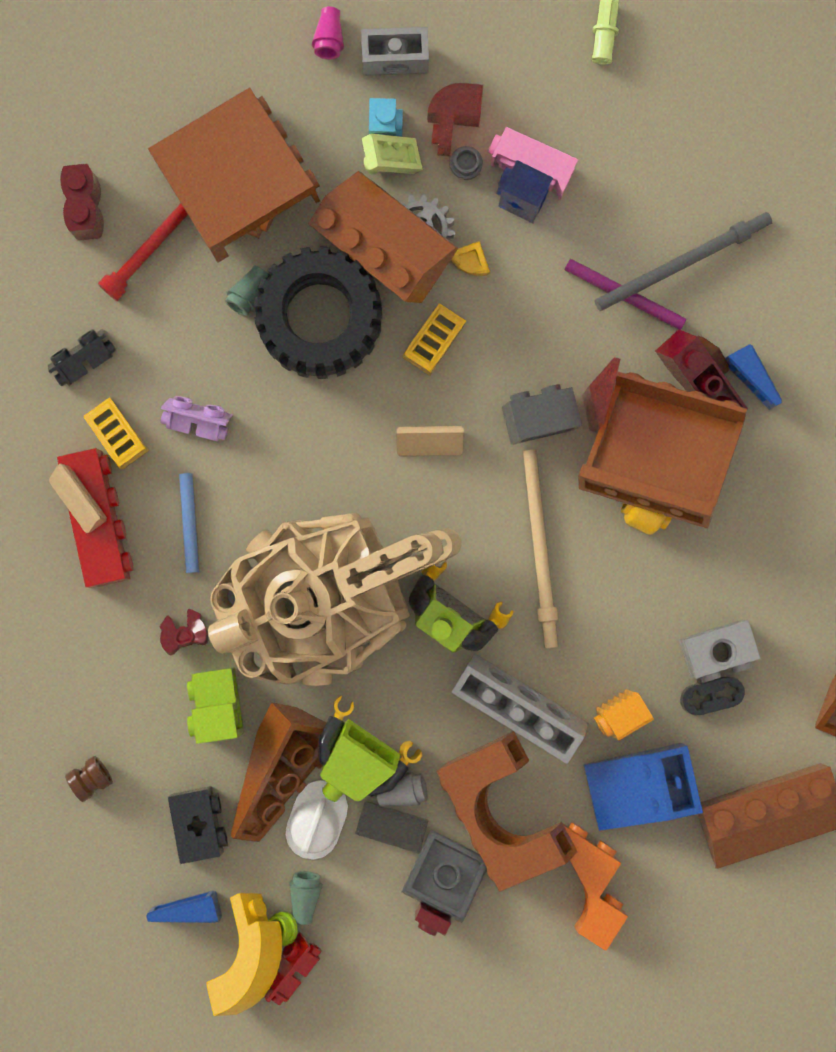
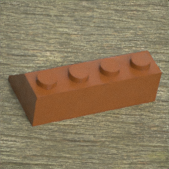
M357 171L325 195L308 222L310 226L341 251L348 253L351 259L357 260L366 271L405 302L422 303L458 250V247L360 171Z
M819 763L701 802L703 813L698 814L715 868L718 869L836 830V782L831 767Z

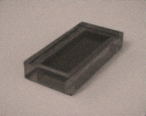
M365 801L355 834L419 853L429 820Z

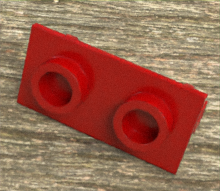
M301 932L297 934L295 941L291 945L285 946L282 951L277 975L264 996L267 1002L272 1000L277 1005H281L283 1001L287 1002L301 984L300 979L293 976L297 971L306 977L320 960L319 954L322 950L314 943L309 945Z

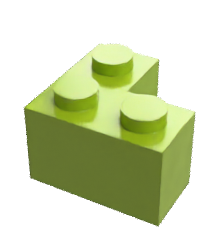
M235 667L191 674L192 681H187L189 700L195 701L196 708L191 709L192 716L187 717V725L190 737L195 736L196 744L238 738L244 734Z

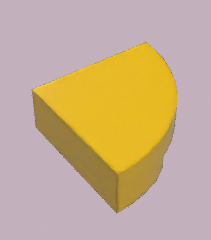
M480 241L458 248L451 259L458 269L474 276L490 274Z

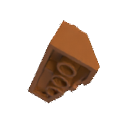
M271 702L256 733L230 834L233 839L260 842L285 812L284 804L294 792L301 793L307 786L304 782L315 767L319 769L323 767L318 760L319 738L326 725L325 721L297 707Z

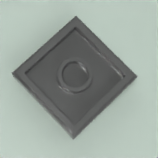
M431 830L401 893L462 923L486 873L487 867L480 854Z

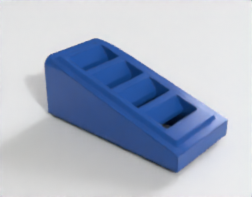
M749 344L725 358L729 369L769 410L782 403V399L753 345Z
M213 890L154 906L149 910L146 917L148 922L215 923L220 921L222 912L217 893Z

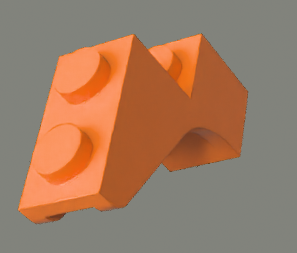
M571 822L569 827L563 823L577 850V853L570 859V862L585 892L583 911L574 927L577 933L607 951L628 918L624 910L621 909L624 905L621 901L609 893H606L604 897L601 896L621 865V862L614 857L617 851L601 840L596 845L586 838L589 834L586 830Z

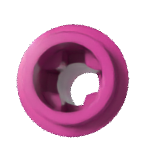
M331 6L321 9V16L312 40L315 55L322 59H336L344 49L340 10Z

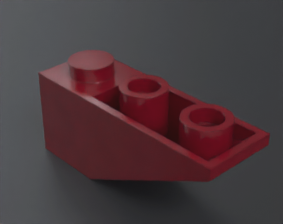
M679 329L655 350L673 377L687 392L698 391L711 399L733 401L748 410L745 403L697 336Z

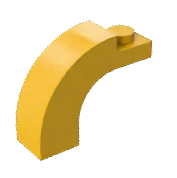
M239 893L230 897L239 934V949L231 968L223 975L206 982L213 1016L237 1015L253 1007L265 996L275 980L282 955V931L280 921H268L267 909L262 894Z

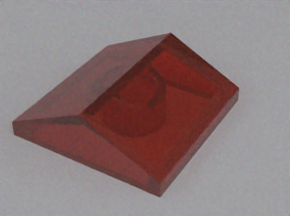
M614 357L582 394L590 431L597 432L604 425L621 360Z

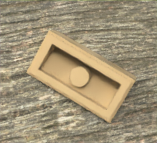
M462 426L398 427L397 454L399 456L461 455L463 453L464 428Z
M60 463L50 476L49 483L86 533H90L106 522L107 517L71 467Z

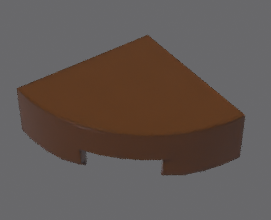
M698 335L697 337L723 374H726L730 369L720 348Z

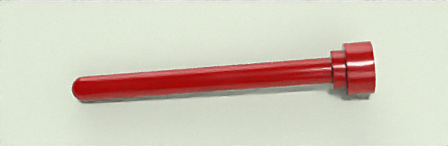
M179 204L117 273L113 271L110 275L106 274L97 283L115 301H118L126 293L124 289L128 286L126 282L188 216L182 204Z

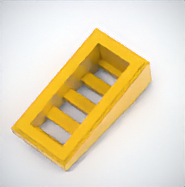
M439 303L404 352L403 358L431 376L465 325L466 320ZM440 315L455 324L452 330L437 321ZM434 326L448 335L447 338L443 340L431 332V327ZM425 336L440 345L438 351L423 341ZM420 347L433 356L431 361L417 353V348Z
M110 397L83 416L120 469H125L149 451ZM110 409L113 414L98 425L95 419ZM118 420L120 425L105 435L102 430ZM125 430L127 435L112 445L110 440ZM132 440L134 445L120 455L117 450Z

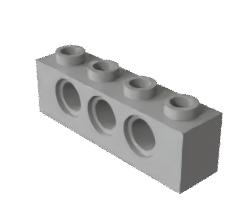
M477 654L473 655L451 692L568 764L585 738L589 723Z

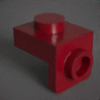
M421 902L419 903L415 911V920L419 922L418 928L433 936H436L437 932L445 936L451 925V917Z

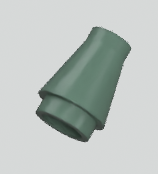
M254 265L243 278L227 291L226 304L243 316H247L250 311L254 312V300L259 295V283L261 279L266 280L269 274L262 268Z
M300 871L294 873L293 880L289 882L293 917L297 924L308 925L313 921V914L323 884L320 882V875L317 873Z

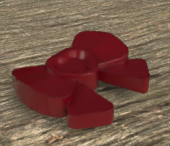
M188 609L187 627L180 626L178 629L169 615L165 617L159 626L162 630L160 643L168 655H174L180 648L192 644L203 646L208 643V631L201 620L202 615Z

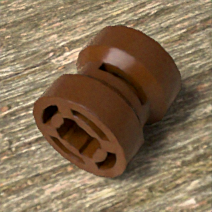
M96 756L85 761V765L81 770L73 769L65 774L69 787L81 802L91 798L94 790L105 789L113 783L108 770Z

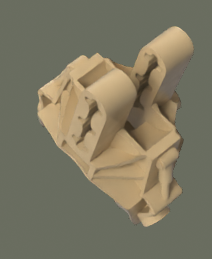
M357 513L325 516L321 520L287 521L282 523L274 534L266 529L250 542L246 548L249 554L236 559L213 589L210 600L218 621L209 626L208 634L210 641L219 653L231 652L239 671L246 677L286 685L302 681L303 685L311 686L332 684V674H349L360 669L363 666V661L376 649L380 650L397 633L402 632L406 628L404 620L411 616L398 581L454 557L461 549V538L453 529L444 528L429 533L413 535L383 548L369 518L361 519ZM322 528L323 530L313 532L311 529ZM443 539L447 541V545L442 547L441 542ZM427 550V551H425V552H424L423 554H421V555L418 554V555H415V556H411L412 553H414V552L416 553V552H420V551ZM254 558L259 564L252 569L248 560ZM395 564L392 566V568L380 570L384 566ZM293 581V584L291 586H287L280 593H278V590L282 585H284L286 582ZM309 587L313 590L316 596L318 607L315 606L313 596L308 590ZM229 590L235 595L234 605L228 600ZM287 598L294 604V613L292 615L288 613L285 607ZM308 620L311 622L305 628L300 629L291 628L289 625L304 624ZM370 642L371 644L363 650V645ZM255 653L261 657V667H258L254 662ZM294 662H302V673L296 675L292 665Z

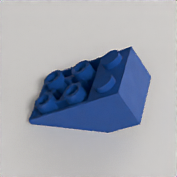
M683 743L584 764L599 831L669 821L703 813L688 746Z

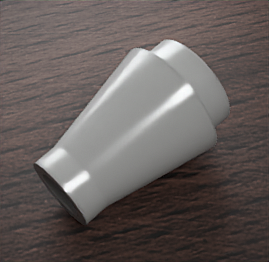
M413 772L402 777L392 791L377 795L380 807L420 806V802L427 801L428 799L423 775H414Z

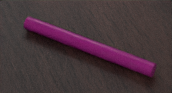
M571 258L564 269L607 293L622 286ZM638 293L623 300L678 330L682 329L687 320Z

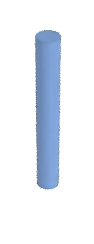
M183 473L179 474L186 573L199 572L193 474Z

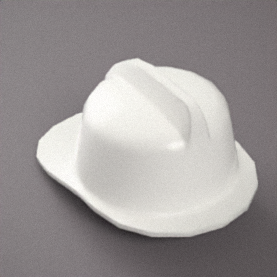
M325 780L311 782L299 793L287 823L285 834L287 843L295 854L305 859L323 858L333 850L347 816L348 803L346 795L343 794L337 802L327 799L322 792V788L327 783Z

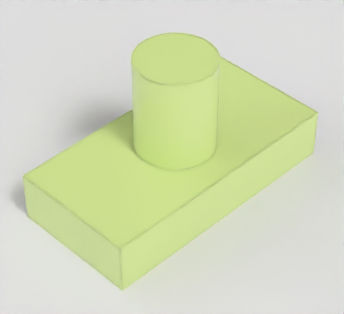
M369 134L362 138L365 151L364 166L370 174H376L380 171L415 174L423 170L416 138Z

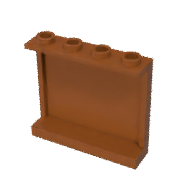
M250 87L148 148L217 263L229 257L224 248L225 246L311 195L316 204L320 202L315 190L320 185L310 169L307 171L303 170L300 164L304 161L294 144L288 147L284 141L288 136L278 120L275 122L271 121L268 115L272 114V111L263 96L256 98Z
M617 371L615 387L586 465H582L578 475L579 489L708 529L745 422L747 409L742 408L733 401H718L708 398L707 395L698 391L687 392L677 389L674 385L667 382L656 383L646 380L636 373L629 372L625 374Z

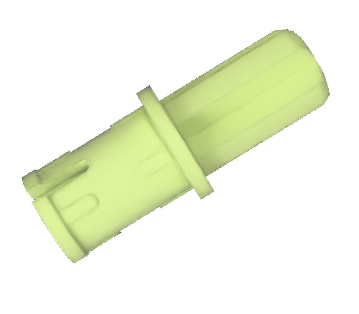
M600 0L597 25L593 27L595 42L591 60L594 63H612L614 39L619 33V29L616 27L619 0Z

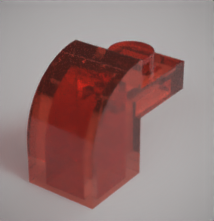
M469 83L450 84L439 90L432 98L428 107L427 122L439 123L433 124L432 144L438 145V156L450 157L453 125L479 127L483 85Z

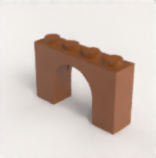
M514 731L449 761L436 771L440 777L442 788L449 794L455 806L457 817L464 823L471 837L474 849L479 852L487 867V874L495 882L499 892L563 866L577 853L562 822L534 834L521 836L504 830L492 817L487 800L491 783L517 772L530 761Z

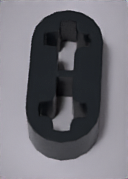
M721 677L686 687L681 694L680 703L687 713L704 715L740 704L745 695V688L736 678ZM727 682L729 686L736 687L737 692L732 694V700L730 701L727 697L720 696L716 698L715 692L725 689V683ZM694 691L702 696L709 694L710 697L709 700L700 702L699 709H696L694 705L688 704V699L693 698L692 692Z

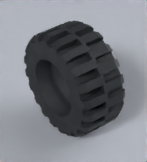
M320 246L319 251H311L310 247L300 248V254L292 256L290 252L284 255L281 264L277 266L274 263L267 270L269 275L266 280L261 279L258 286L259 295L254 300L256 328L269 354L288 371L293 370L299 376L306 378L317 376L318 379H328V376L337 374L338 377L346 374L347 369L358 367L363 363L362 359L367 354L370 355L375 348L374 343L379 338L381 332L382 304L380 293L376 288V282L372 275L368 274L357 260H351L348 253L341 250L338 253L331 252L330 247ZM313 285H328L337 288L344 294L350 306V319L344 332L337 338L324 343L304 341L293 332L288 321V307L292 299L301 290Z

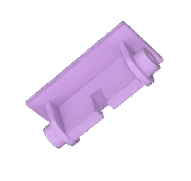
M182 396L169 398L161 406L162 410H166L162 413L161 424H165L167 429L189 434L192 423L197 424L195 436L216 442L219 439H226L228 427L224 426L227 425L233 414L224 412V408L217 405H205L204 407L192 404L193 401Z

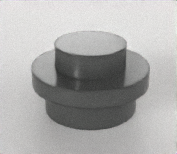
M460 147L451 155V171L460 179H472L482 169V156L473 147Z

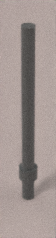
M765 212L748 222L740 221L732 225L730 231L595 299L598 310L603 311L735 242L741 244L752 237L751 234L772 224V218L768 212Z

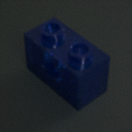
M517 160L512 169L506 167L498 183L499 188L496 193L500 196L498 207L534 223L548 196L553 177Z

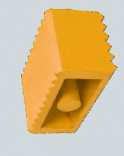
M625 689L624 693L619 692L618 697L613 696V700L608 699L607 704L602 703L601 707L597 706L596 712L598 715L593 718L603 735L607 737L612 736L619 741L654 720L639 693Z

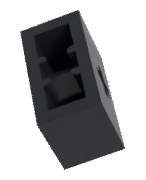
M212 786L171 794L168 797L180 864L220 857L224 852L223 847L228 846L225 827H219L217 814L222 812L219 794H213ZM198 815L200 821H206L207 823L202 832H200L198 827L192 826Z

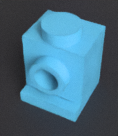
M369 98V134L402 137L403 109H396V99Z

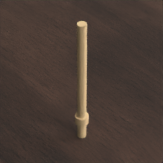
M536 450L523 451L540 601V609H537L538 622H542L545 648L558 647L555 620H558L557 607L553 606Z

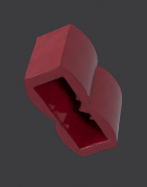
M88 164L63 166L60 183L62 192L67 198L63 208L66 227L78 241L101 238L104 220L98 208L101 198V187L98 178Z

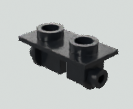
M94 329L88 331L78 339L79 345L69 351L67 348H63L50 357L52 362L48 364V371L50 374L55 370L59 372L54 377L61 387L65 384L70 386L88 373L81 363L87 359L92 368L95 369L113 357L112 353L116 351V348L110 340L103 342L102 339L106 337L103 329L97 333Z

